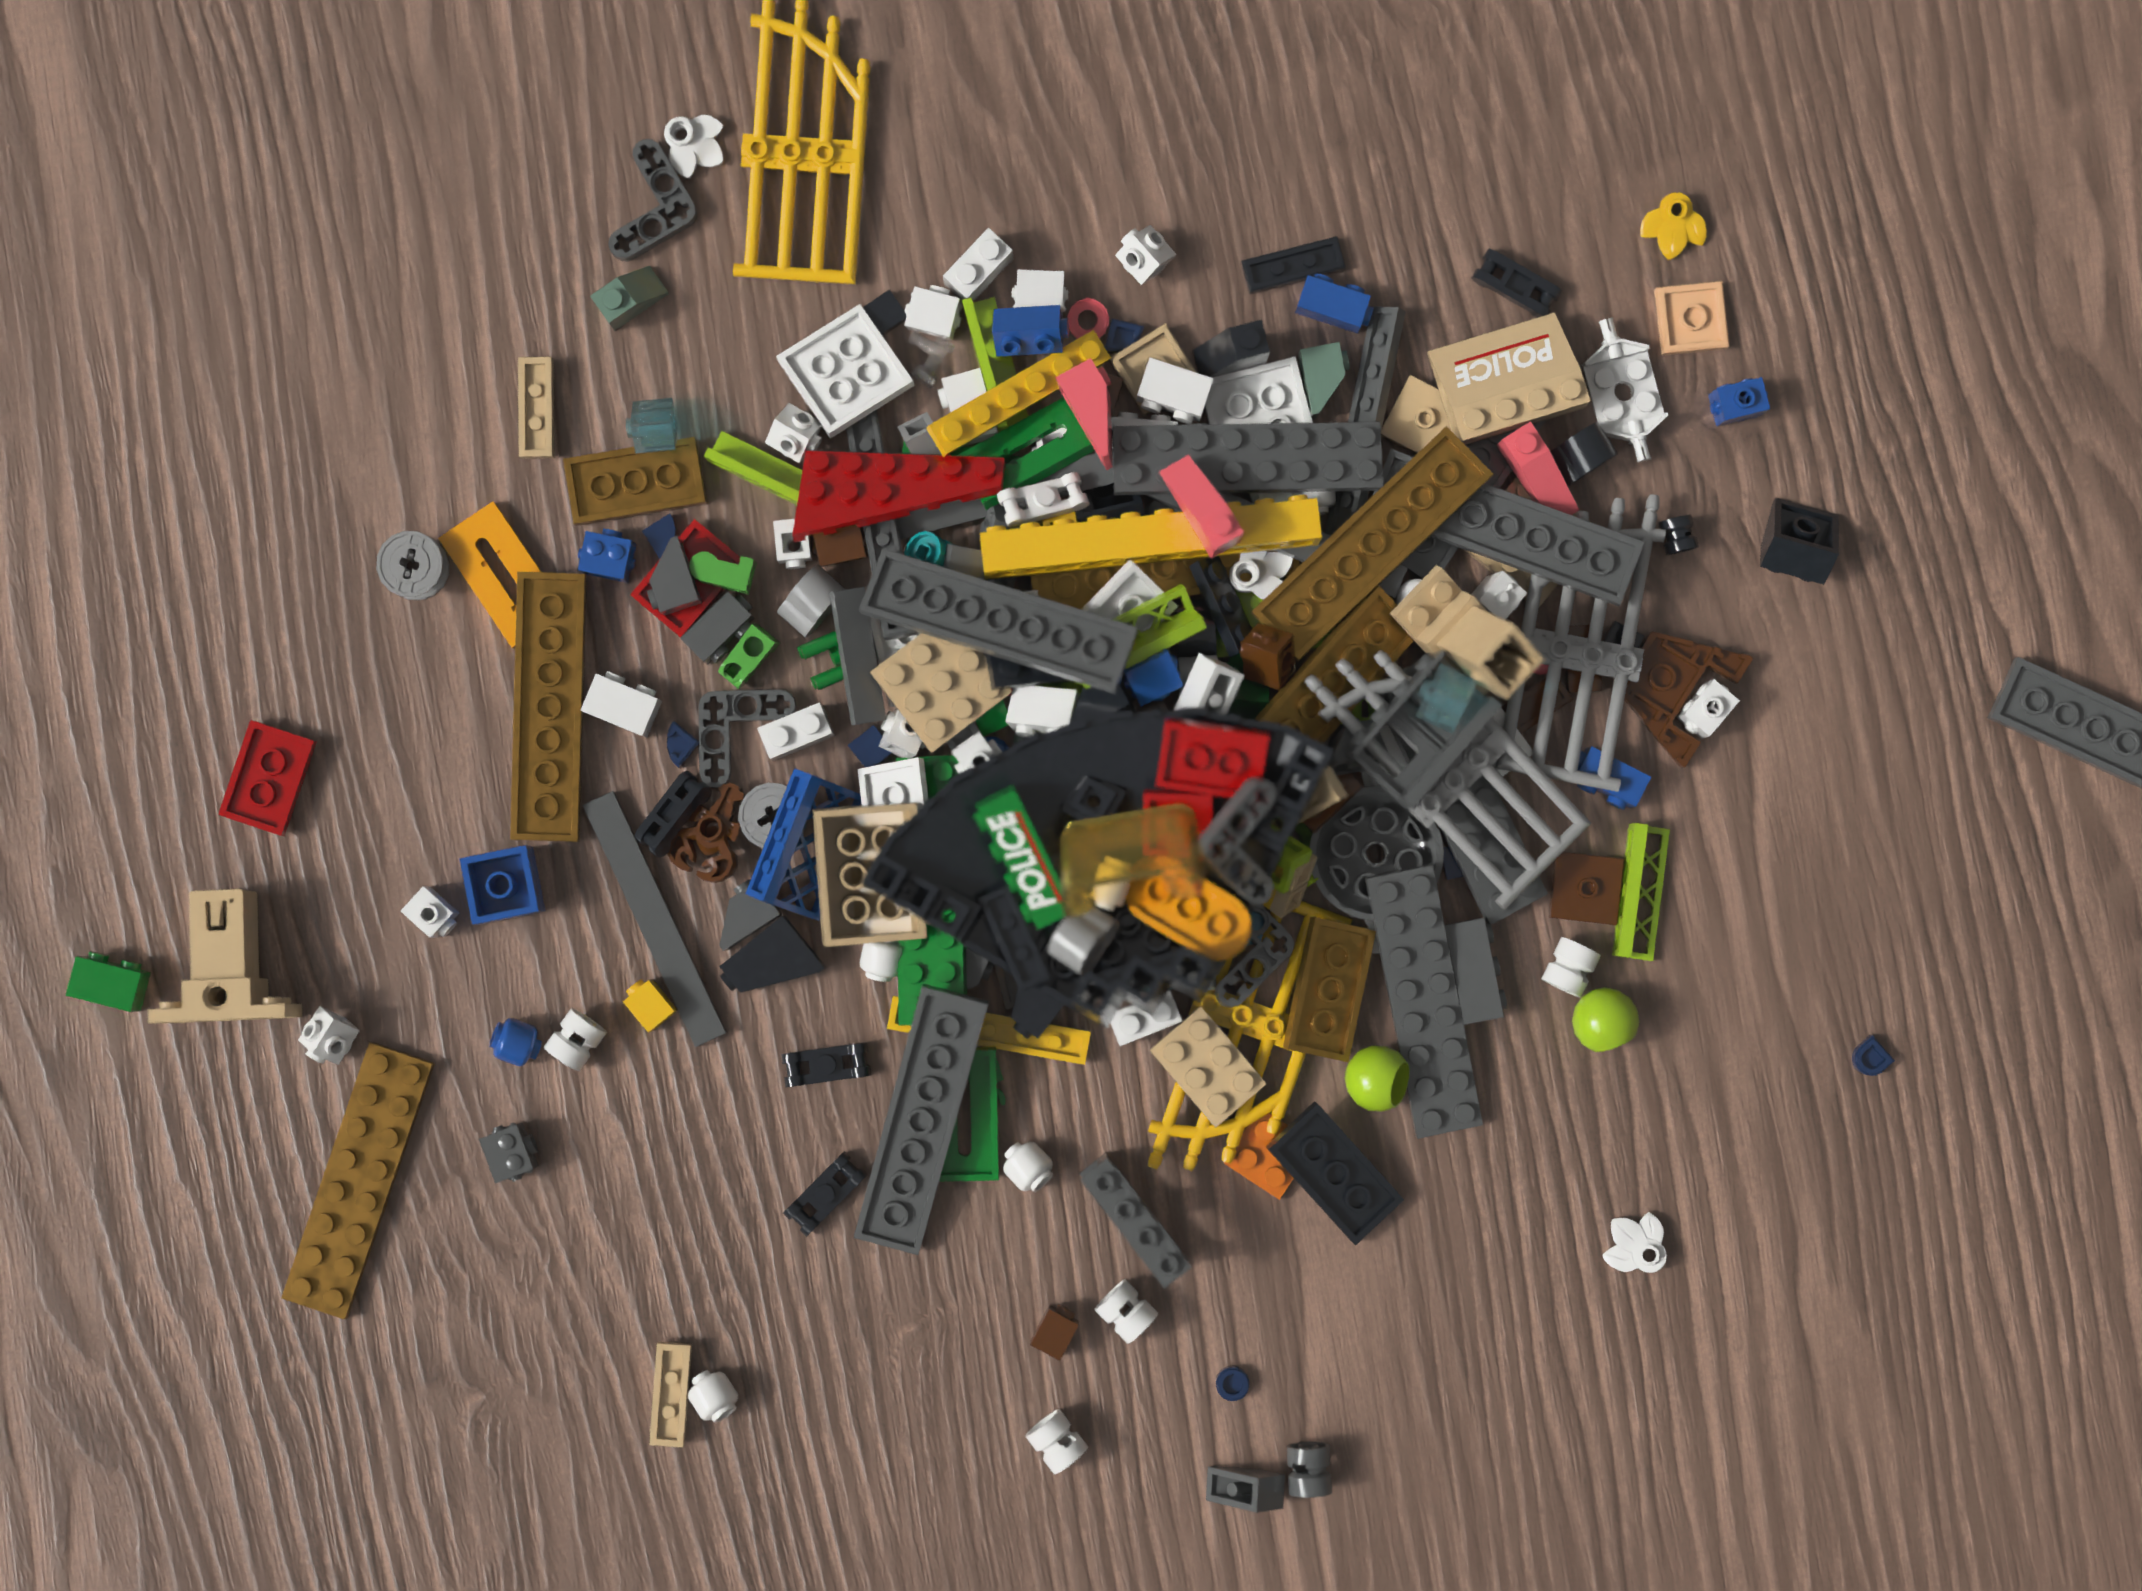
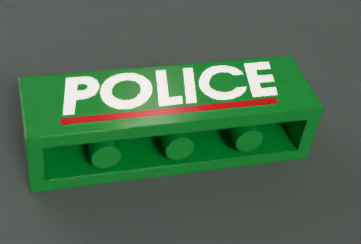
M1013 784L976 802L979 812L973 814L982 833L987 830L989 831L994 841L989 844V848L997 863L1004 861L1009 873L1004 875V878L1012 894L1019 891L1024 903L1019 905V908L1027 924L1034 921L1039 930L1072 913L1074 908Z

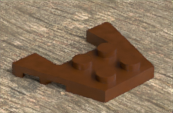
M1652 631L1640 647V649H1644L1639 680L1638 682H1627L1624 701L1679 767L1685 768L1701 742L1674 726V718L1706 667L1730 682L1737 684L1752 662L1753 657Z

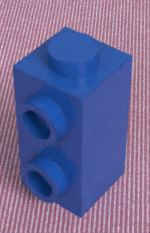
M1315 274L1314 277L1308 275L1295 311L1296 314L1357 334L1361 325L1368 326L1374 307L1368 306L1371 296L1364 294L1365 290L1352 284H1346V287L1334 284L1332 278L1322 274Z
M1060 305L994 309L992 334L996 356L1063 353V339L1069 338L1068 318H1062Z
M1593 746L1586 748L1584 752L1581 751L1577 770L1597 774L1601 751ZM1614 758L1610 777L1621 779L1618 792L1580 784L1576 786L1592 795H1595L1596 791L1608 797L1607 803L1618 809L1625 810L1626 806L1629 808L1637 806L1651 776Z

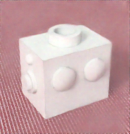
M1017 269V285L1012 288V298L1015 300L1013 308L1060 305L1063 316V312L1066 311L1064 305L1066 300H1068V290L1064 287V271Z
M931 285L930 290L914 286V290L911 293V302L907 303L905 307L907 317L904 326L910 330L953 340L955 329L960 327L962 320L960 317V310L963 308L960 298L950 296V290L943 287Z
M1500 571L1486 576L1471 595L1475 596L1490 614L1506 620L1511 612L1519 606L1520 601L1527 592L1519 586L1518 582L1511 575Z
M1713 679L1705 682L1698 689L1697 693L1685 704L1676 718L1686 726V730L1690 733H1695L1701 739L1710 737L1740 700L1729 692L1728 687L1721 685Z

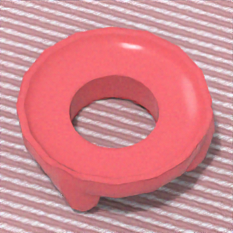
M1089 297L1074 303L1067 314L1069 331L1077 339L1092 330L1100 338L1106 333L1109 326V314L1105 306L1101 302ZM1085 310L1092 311L1096 316V324L1089 330L1081 328L1078 323L1080 313Z

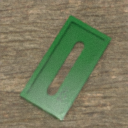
M1063 397L957 456L1006 458L1060 428L1067 429L1063 437H1057L1015 460L1016 463L1006 465L1003 483L1004 490L1033 485L1095 450ZM997 495L979 499L985 510L999 504Z
M976 1047L969 1071L971 1152L966 1155L959 1152L957 1117L939 1182L999 1180L996 1047Z

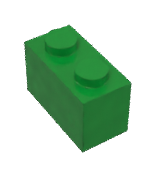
M89 951L88 956L75 957L65 996L128 1012L141 1011L151 972L140 970L141 963L122 959L121 963L117 964L108 961L109 955Z

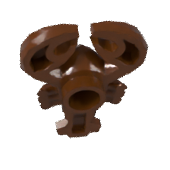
M732 783L722 784L718 787L722 796L720 799H717L710 810L703 805L698 806L689 818L690 821L698 822L697 826L681 828L672 840L671 849L667 853L674 865L683 871L692 872L693 868L685 861V856L689 855L690 861L696 863L697 856L692 841L697 842L699 849L704 855H713L719 852L720 855L711 857L701 864L705 869L713 867L711 872L697 871L696 873L699 878L706 882H724L734 875L738 867L737 855L732 850L728 840L729 838L733 842L737 840L740 824L732 821L735 811L734 806L735 802L743 801L745 794L742 793L740 787Z

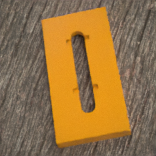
M492 501L438 539L511 648L515 649L516 605L478 550L477 542L480 539L488 540L516 583L517 572L542 571L497 504Z

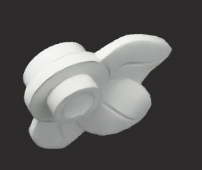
M700 115L691 120L686 117H676L667 123L664 136L671 147L669 160L672 167L681 176L690 178L697 164L703 167H715L722 164V150L714 138L721 132L723 125L717 119L708 115ZM679 130H686L687 136L685 139L679 140L676 138V133Z
M1259 551L1240 553V561L1236 562L1230 569V582L1237 591L1242 593L1253 592L1257 597L1264 600L1283 582L1281 579L1289 572L1293 558L1279 552ZM1242 573H1249L1252 579L1244 582L1240 579V575Z
M1648 1212L1643 1216L1639 1224L1628 1218L1612 1219L1611 1233L1616 1245L1603 1254L1604 1260L1611 1267L1622 1272H1629L1639 1268L1643 1272L1654 1273L1665 1265L1667 1254L1664 1246L1661 1244L1664 1229L1658 1218ZM1648 1249L1655 1251V1260L1652 1262L1645 1261L1643 1259L1644 1251Z

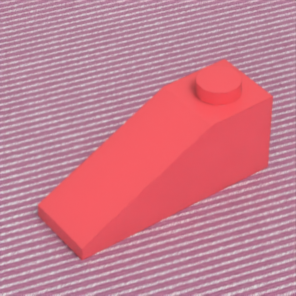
M1090 358L1055 378L1065 401L1105 469L1109 470L1113 468L1111 397L1107 386L1112 383L1103 366L1097 369Z
M1531 421L1503 438L1496 445L1532 501L1569 515L1579 511L1550 450Z
M1189 455L1159 472L1211 559L1241 542L1244 535L1242 528L1226 502Z

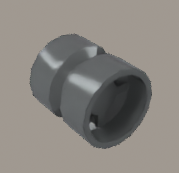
M1298 1442L1287 1445V1465L1293 1469L1288 1474L1289 1495L1310 1498L1332 1494V1474L1326 1470V1467L1331 1465L1330 1444L1324 1442Z

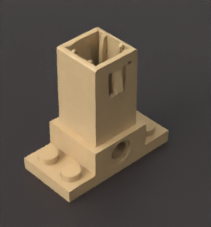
M1437 565L1390 613L1425 653L1429 652L1432 655L1435 652L1443 651L1445 653L1443 659L1484 696L1491 691L1508 699L1545 660L1515 625L1490 614L1475 596L1462 591L1443 568Z
M242 889L191 891L189 893L191 980L182 981V1002H159L160 1009L148 1010V1023H187L302 1017V1004H291V997H269L268 979L259 978L257 892ZM224 920H225L226 930H222V926H223ZM227 992V1000L225 1002L224 996Z

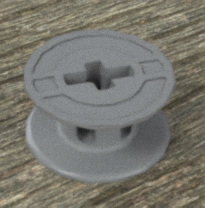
M403 531L392 535L382 544L377 555L376 570L380 581L389 591L408 600H424L434 596L444 587L449 576V560L445 550L437 541L418 531ZM408 562H418V570H409L407 568Z
M765 783L754 787L745 795L739 807L738 820L742 833L751 843L761 848L764 847L773 822H768L762 826L760 821L769 816L768 810L770 808L778 811L787 786L779 783ZM807 821L805 822L802 833H804L807 827Z

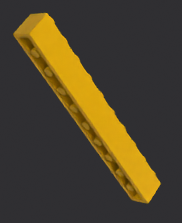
M1295 495L1289 497L1288 501L1275 502L1273 498H1264L1254 501V505L1241 506V502H1227L1226 504L1242 528L1244 535L1240 543L1217 556L1319 545L1322 533L1317 498L1308 499L1307 495ZM1170 508L1156 510L1154 515L1141 516L1140 512H1128L1121 514V518L1108 520L1107 516L1098 515L1087 518V522L1074 523L1073 519H1060L1054 521V525L1040 526L1038 522L1021 524L1020 529L1007 530L1006 526L988 527L986 532L980 533L984 580L1123 566L1129 560L1135 564L1210 556L1184 513H1174V509Z

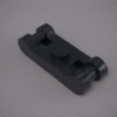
M1488 249L1483 256V265L1480 269L1475 270L1471 279L1478 285L1489 288L1529 311L1536 318L1550 314L1549 307L1553 301L1559 299L1562 290L1501 253ZM1496 268L1505 271L1501 280L1492 275ZM1534 288L1542 294L1538 301L1529 297Z
M690 771L682 772L637 829L635 839L643 846H649L650 852L656 857H664L671 849L672 840L698 806L710 799L712 795L711 788L703 782L698 783V778Z
M867 1042L781 1054L782 1064H786L787 1077H784L785 1087L871 1076L870 1065L867 1066L865 1055L868 1052ZM852 1055L854 1067L844 1069L843 1056ZM809 1061V1074H800L799 1062Z
M845 1151L783 1212L789 1220L793 1218L801 1226L799 1230L806 1237L868 1175L862 1168L858 1170L849 1161L851 1157ZM839 1170L849 1179L843 1186L833 1177ZM807 1202L817 1210L812 1217L802 1209Z

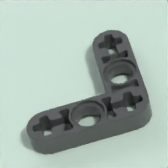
M643 139L635 144L633 158L660 205L611 234L608 246L614 257L620 261L628 262L689 228L697 219V210L661 146L652 139ZM648 148L650 152L657 151L653 154L659 166L655 171H653L646 159L640 160L644 157L642 152L644 149ZM667 175L674 179V186L670 191L661 192L657 190L656 182L661 176ZM681 205L683 208L690 207L686 211L688 216L686 219L682 220L680 216H676L670 220L673 227L669 229L667 222L661 214L666 212L668 218L677 213L675 207ZM657 220L662 224V231L658 236L649 237L644 233V226L648 221ZM637 229L645 243L640 245L636 239L629 244L630 251L626 253L622 249L616 251V248L620 246L618 240L624 238L626 241L634 239L636 236L632 231Z
M785 690L711 691L704 694L698 706L699 773L703 783L709 787L718 788L722 784L726 785L731 778V722L775 721L795 713L797 704L793 695ZM747 696L753 697L757 702V709L751 715L741 714L738 707L740 700ZM761 696H767V703L778 702V697L783 696L786 702H790V708H785L784 714L781 715L775 708H766L768 715L761 716L764 707ZM717 697V701L723 704V709L717 711V720H724V726L713 724L705 727V720L712 721V712L705 708L706 704H710L712 698ZM718 730L724 735V743L719 749H711L707 746L706 736L709 732ZM706 753L712 755L725 753L724 760L718 758V768L725 772L724 776H719L718 782L714 783L713 778L707 776V770L713 769V759L706 760Z
M1252 777L1244 782L1200 836L1196 847L1198 855L1241 897L1253 904L1259 905L1265 903L1271 897L1273 882L1238 846L1273 805L1276 798V790L1273 784L1260 777ZM1258 788L1260 789L1259 792L1261 794V797L1259 799H1257V795L1255 794ZM1247 803V806L1251 807L1252 809L1248 810L1245 807H1243V805ZM1241 812L1243 816L1242 823L1236 829H1231V818L1236 813ZM1224 831L1230 836L1225 838L1226 836L1221 834V832ZM1214 842L1216 843V847L1218 848L1215 853H1213V849L1211 848ZM1240 859L1242 864L1240 871L1236 875L1230 876L1229 867L1231 863ZM1249 878L1257 882L1259 889L1256 892L1250 884L1246 883Z
M1257 904L1253 911L1260 914L1263 918L1262 928L1257 931L1252 930L1250 941L1255 947L1216 986V999L1224 1007L1232 1008L1241 1004L1293 951L1294 942L1291 935L1261 904ZM1270 925L1275 930L1269 934L1275 940L1284 939L1283 948L1286 950L1284 953L1280 950L1275 953L1272 952L1270 948L1273 946V943L1267 936L1262 942L1258 939V936L1266 932ZM1251 959H1256L1263 965V974L1259 978H1252L1246 973V963ZM1238 971L1242 980L1250 984L1251 987L1247 989L1246 985L1243 984L1236 991V995L1239 998L1235 1000L1232 997L1227 1000L1223 996L1226 992L1223 986L1225 984L1229 987L1234 985L1239 980L1238 977L1234 976Z

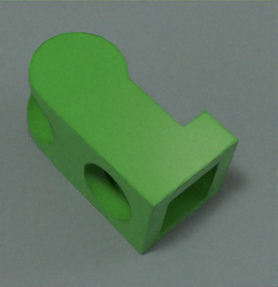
M699 552L692 557L689 569L699 582L749 595L757 562L752 558L741 556L738 565L718 560L709 552Z
M751 624L722 663L718 673L737 689H741L752 677L756 669L760 668L781 642L759 624Z

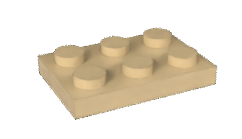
M1201 1006L1149 1049L1215 1128L1267 1084Z

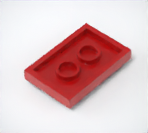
M696 519L679 536L689 564L696 553L709 552L718 560L739 565L741 557ZM657 562L632 591L630 596L681 638L700 619L724 589L704 584L694 577L702 603L664 616L660 613L659 608L653 610L647 593L648 590L652 589L649 580L658 564Z
M1166 717L1156 787L1232 798L1249 778L1263 777L1269 732ZM1259 788L1255 792L1257 799H1259L1260 795Z
M250 720L218 815L285 836L317 741Z

